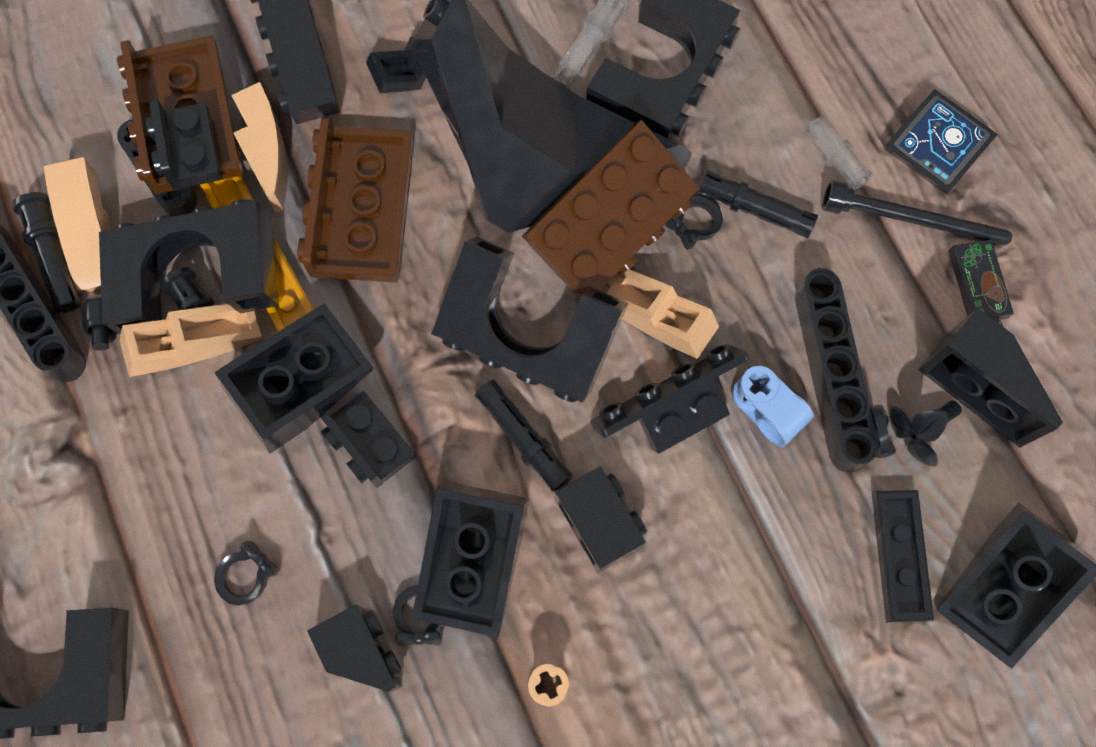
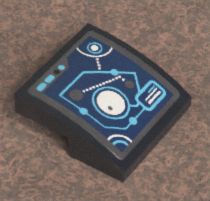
M934 89L896 132L884 149L947 195L998 134Z

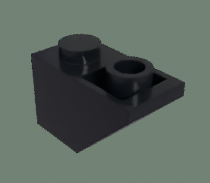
M355 604L307 630L327 673L387 692H394L401 688L397 677L403 675L402 668L392 650L384 652L378 636L384 634L383 629L372 609L365 612L363 607Z

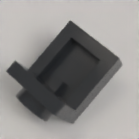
M414 36L409 38L404 50L370 52L366 65L380 94L421 90L426 76L411 47V40Z

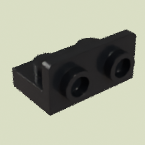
M158 98L149 100L151 116L146 117V125L151 139L156 141L157 151H152L151 155L158 176L164 175L173 190L222 180L210 111L206 103L164 110Z
M362 391L331 416L327 411L319 416L327 425L320 432L335 451L341 447L346 449L352 457L346 465L361 483L369 479L378 488L417 457L365 391Z

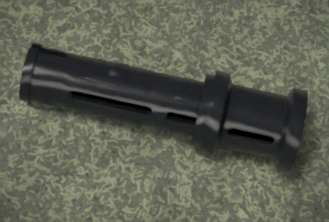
M30 192L18 196L11 203L14 213L20 215L24 231L22 236L24 242L33 247L41 273L51 296L54 311L56 313L62 311L63 313L77 310L81 307L82 303L60 247L57 228L49 210L51 206L49 196L42 192Z

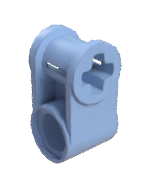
M751 367L746 370L732 388V399L736 406L758 426L768 440L779 447H785L814 417L810 406L800 396L793 393L767 367ZM754 384L760 389L756 395L750 391Z

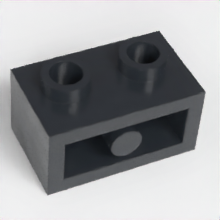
M601 466L557 490L554 496L555 502L597 574L641 549L646 543L643 535L647 533L646 527L636 511L633 510L629 513L620 498L624 496V491L617 478L612 473L606 476Z

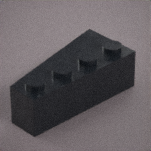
M250 0L252 4L258 2L262 14L256 16L255 20L262 40L269 39L272 52L267 53L266 58L272 76H279L283 89L276 92L283 114L290 113L295 123L300 124L341 113L330 73L324 60L323 48L314 25L315 20L309 1Z

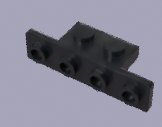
M728 344L717 346L707 352L705 359L695 364H685L674 369L671 372V377L660 383H650L642 386L635 392L636 396L623 403L616 402L605 406L599 411V416L592 419L590 423L593 429L605 438L639 420L652 450L660 454L730 415L715 378L748 361L747 352Z

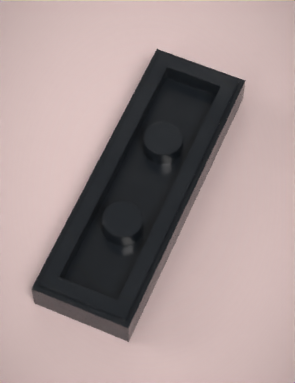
M918 490L875 491L872 493V503L886 623L934 621Z

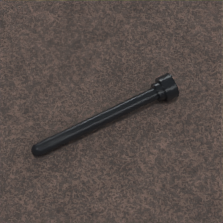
M835 180L829 182L823 198L822 210L835 214H840L841 211L848 212L850 209L983 241L992 240L993 243L1007 245L1013 239L1012 233L1007 229L855 194L854 189L848 188V183Z

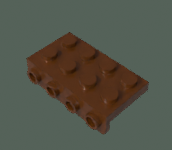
M211 35L135 51L130 40L121 41L122 55L117 56V63L123 79L127 80L128 88L122 89L125 105L133 116V122H128V130L134 146H138L139 156L134 157L133 161L139 179L141 181L146 180L155 194L174 191L164 175L158 176L152 161L151 153L152 151H157L156 141L151 139L148 132L146 117L151 116L149 100L157 98L164 110L205 102L210 111L222 180L243 175L237 140L233 134L235 130L218 45L214 36Z
M331 117L321 118L320 129H315L313 132V151L316 153L315 165H310L308 168V186L311 189L310 201H305L303 205L302 216L304 225H307L305 238L299 239L297 248L298 261L303 263L310 277L398 283L414 140L412 131L335 127Z
M640 120L635 122L522 235V238L573 292L572 298L579 303L581 295L589 287L606 293L610 288L607 283L617 272L622 274L635 264L638 259L635 254L644 245L649 246L664 234L665 229L662 226L671 217L677 218L692 205L690 198L700 188L646 124Z

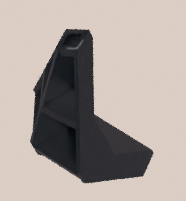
M430 0L423 14L425 19L417 34L412 38L411 47L468 164L485 220L508 233L529 228L634 122L578 96L510 50L469 0ZM652 131L679 165L684 168L692 152L680 144Z

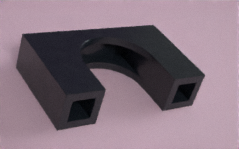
M642 0L638 22L678 42L687 52L691 64L676 76L654 79L642 76L605 58L587 86L586 99L634 123L642 120L651 131L671 140L673 135L679 138L689 120V116L686 115L690 106L696 108L704 96L707 86L703 85L708 76L714 78L721 67L724 59L721 56L722 51L725 47L731 49L738 38L741 28L737 27L736 23L740 10L720 0Z
M240 199L228 206L218 208L201 207L189 214L179 216L162 215L154 218L153 221L140 224L123 223L117 225L115 229L99 232L102 324L121 334L122 325L162 320L159 285L168 264L178 254L196 246H212L217 248L220 257L223 301L241 314L279 306L271 215L256 200Z
M479 237L464 242L431 334L441 338L442 343L453 350H467L478 355L479 360L488 366L495 368L505 367L516 372L517 378L525 383L532 385L540 383L553 389L554 394L565 401H579L583 403L593 389L629 303L589 287L581 295L562 341L549 347L527 346L515 340L506 331L498 313V296L514 253Z
M113 607L66 610L64 659L57 681L42 698L25 707L11 703L0 693V739L14 738L15 728L31 727L30 737L60 735L61 725L78 724L77 733L107 731V722L124 721L129 611Z

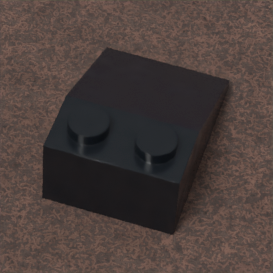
M324 303L214 373L227 396L268 453L271 454L308 429L320 418L319 416L322 413L328 411L371 373L373 366Z
M976 308L946 334L918 369L1019 448L1057 430L1063 423L1015 336L1003 327L1002 322L998 318L984 313L979 308Z
M448 481L436 488L412 619L499 638L522 542L530 498Z
M1018 502L990 534L936 610L1012 669L1096 577V560Z

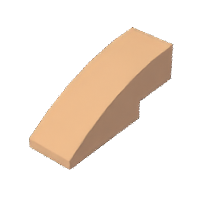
M258 82L231 95L247 127L233 134L277 214L284 209L287 190L285 145L279 123L261 83Z
M84 157L43 166L55 225L76 290L79 294L101 289L99 232L110 230L111 227L109 215L102 207L97 172Z
M629 269L622 274L617 272L607 283L610 288L606 294L629 303L622 318L624 321L651 337L698 359L719 328L710 308L677 296L671 285Z
M222 304L168 312L165 320L122 325L119 340L128 375L133 377L213 358L260 341L262 335L254 311L240 314L230 305Z

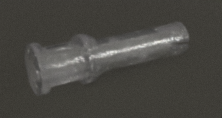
M599 0L593 11L587 12L583 17V29L550 77L570 90L601 41L611 38L614 33V25L620 16L626 15L631 7L629 0Z

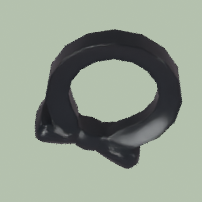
M692 196L690 198L692 205L689 208L700 207L705 209L712 217L713 224L710 229L689 230L682 222L684 213L677 218L671 217L664 224L681 238L686 250L692 249L699 240H707L714 237L720 230L723 222L722 212L718 205L703 196Z
M879 405L870 406L879 442V451L875 458H885L894 455L896 448L889 441L887 430L889 418L883 414Z
M253 541L243 542L240 546L241 551L226 556L215 570V589L219 596L229 604L243 605L252 603L262 595L268 578L276 576L280 571V568L267 559V556L260 551ZM252 559L259 567L256 585L247 595H236L227 586V572L234 563Z
M418 585L410 586L403 590L396 598L393 607L394 621L400 631L395 635L396 643L399 646L412 644L440 645L443 637L439 630L442 625L431 623L425 632L416 633L411 631L410 626L403 619V609L408 600L416 597Z

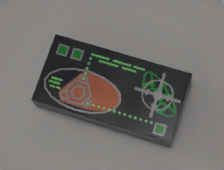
M992 240L953 245L948 252L967 316L976 308H979L984 313L995 316L999 320L1012 316L1014 314Z

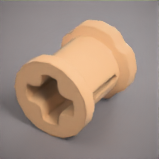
M544 664L533 670L528 682L529 693L533 700L548 707L562 702L569 688L568 676L564 670L552 664ZM543 672H547L550 677L558 676L561 684L555 688L557 696L549 699L546 693L538 695L535 686L541 683L539 675Z

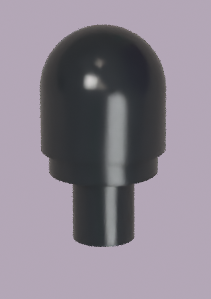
M101 294L90 296L82 306V327L85 333L91 336L92 349L98 351L109 349V336L115 333L114 330L102 324Z

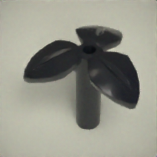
M951 400L937 410H927L916 414L913 418V423H911L904 411L896 406H891L889 408V420L897 438L908 437L911 440L907 446L908 452L919 462L936 467L938 465L937 454L926 441H936L944 432L947 423L962 413V408L958 402Z

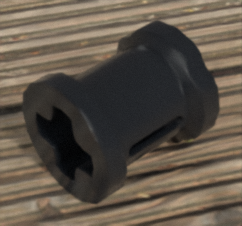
M190 267L177 268L164 276L159 286L162 292L172 297L179 308L178 311L208 307L214 304L212 297L207 293H203L195 281L196 274Z

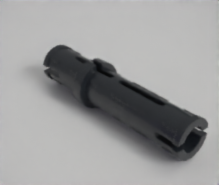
M711 170L707 171L698 194L718 200L730 206L729 210L736 213L738 210L749 213L764 221L795 232L804 238H809L818 219L817 214L802 210L787 202L748 187L749 183L743 180L741 183L722 177Z
M495 379L482 385L476 391L475 398L486 408L492 418L521 452V460L525 465H531L552 493L566 485L574 475L552 451L551 442L546 437L542 438L535 431Z

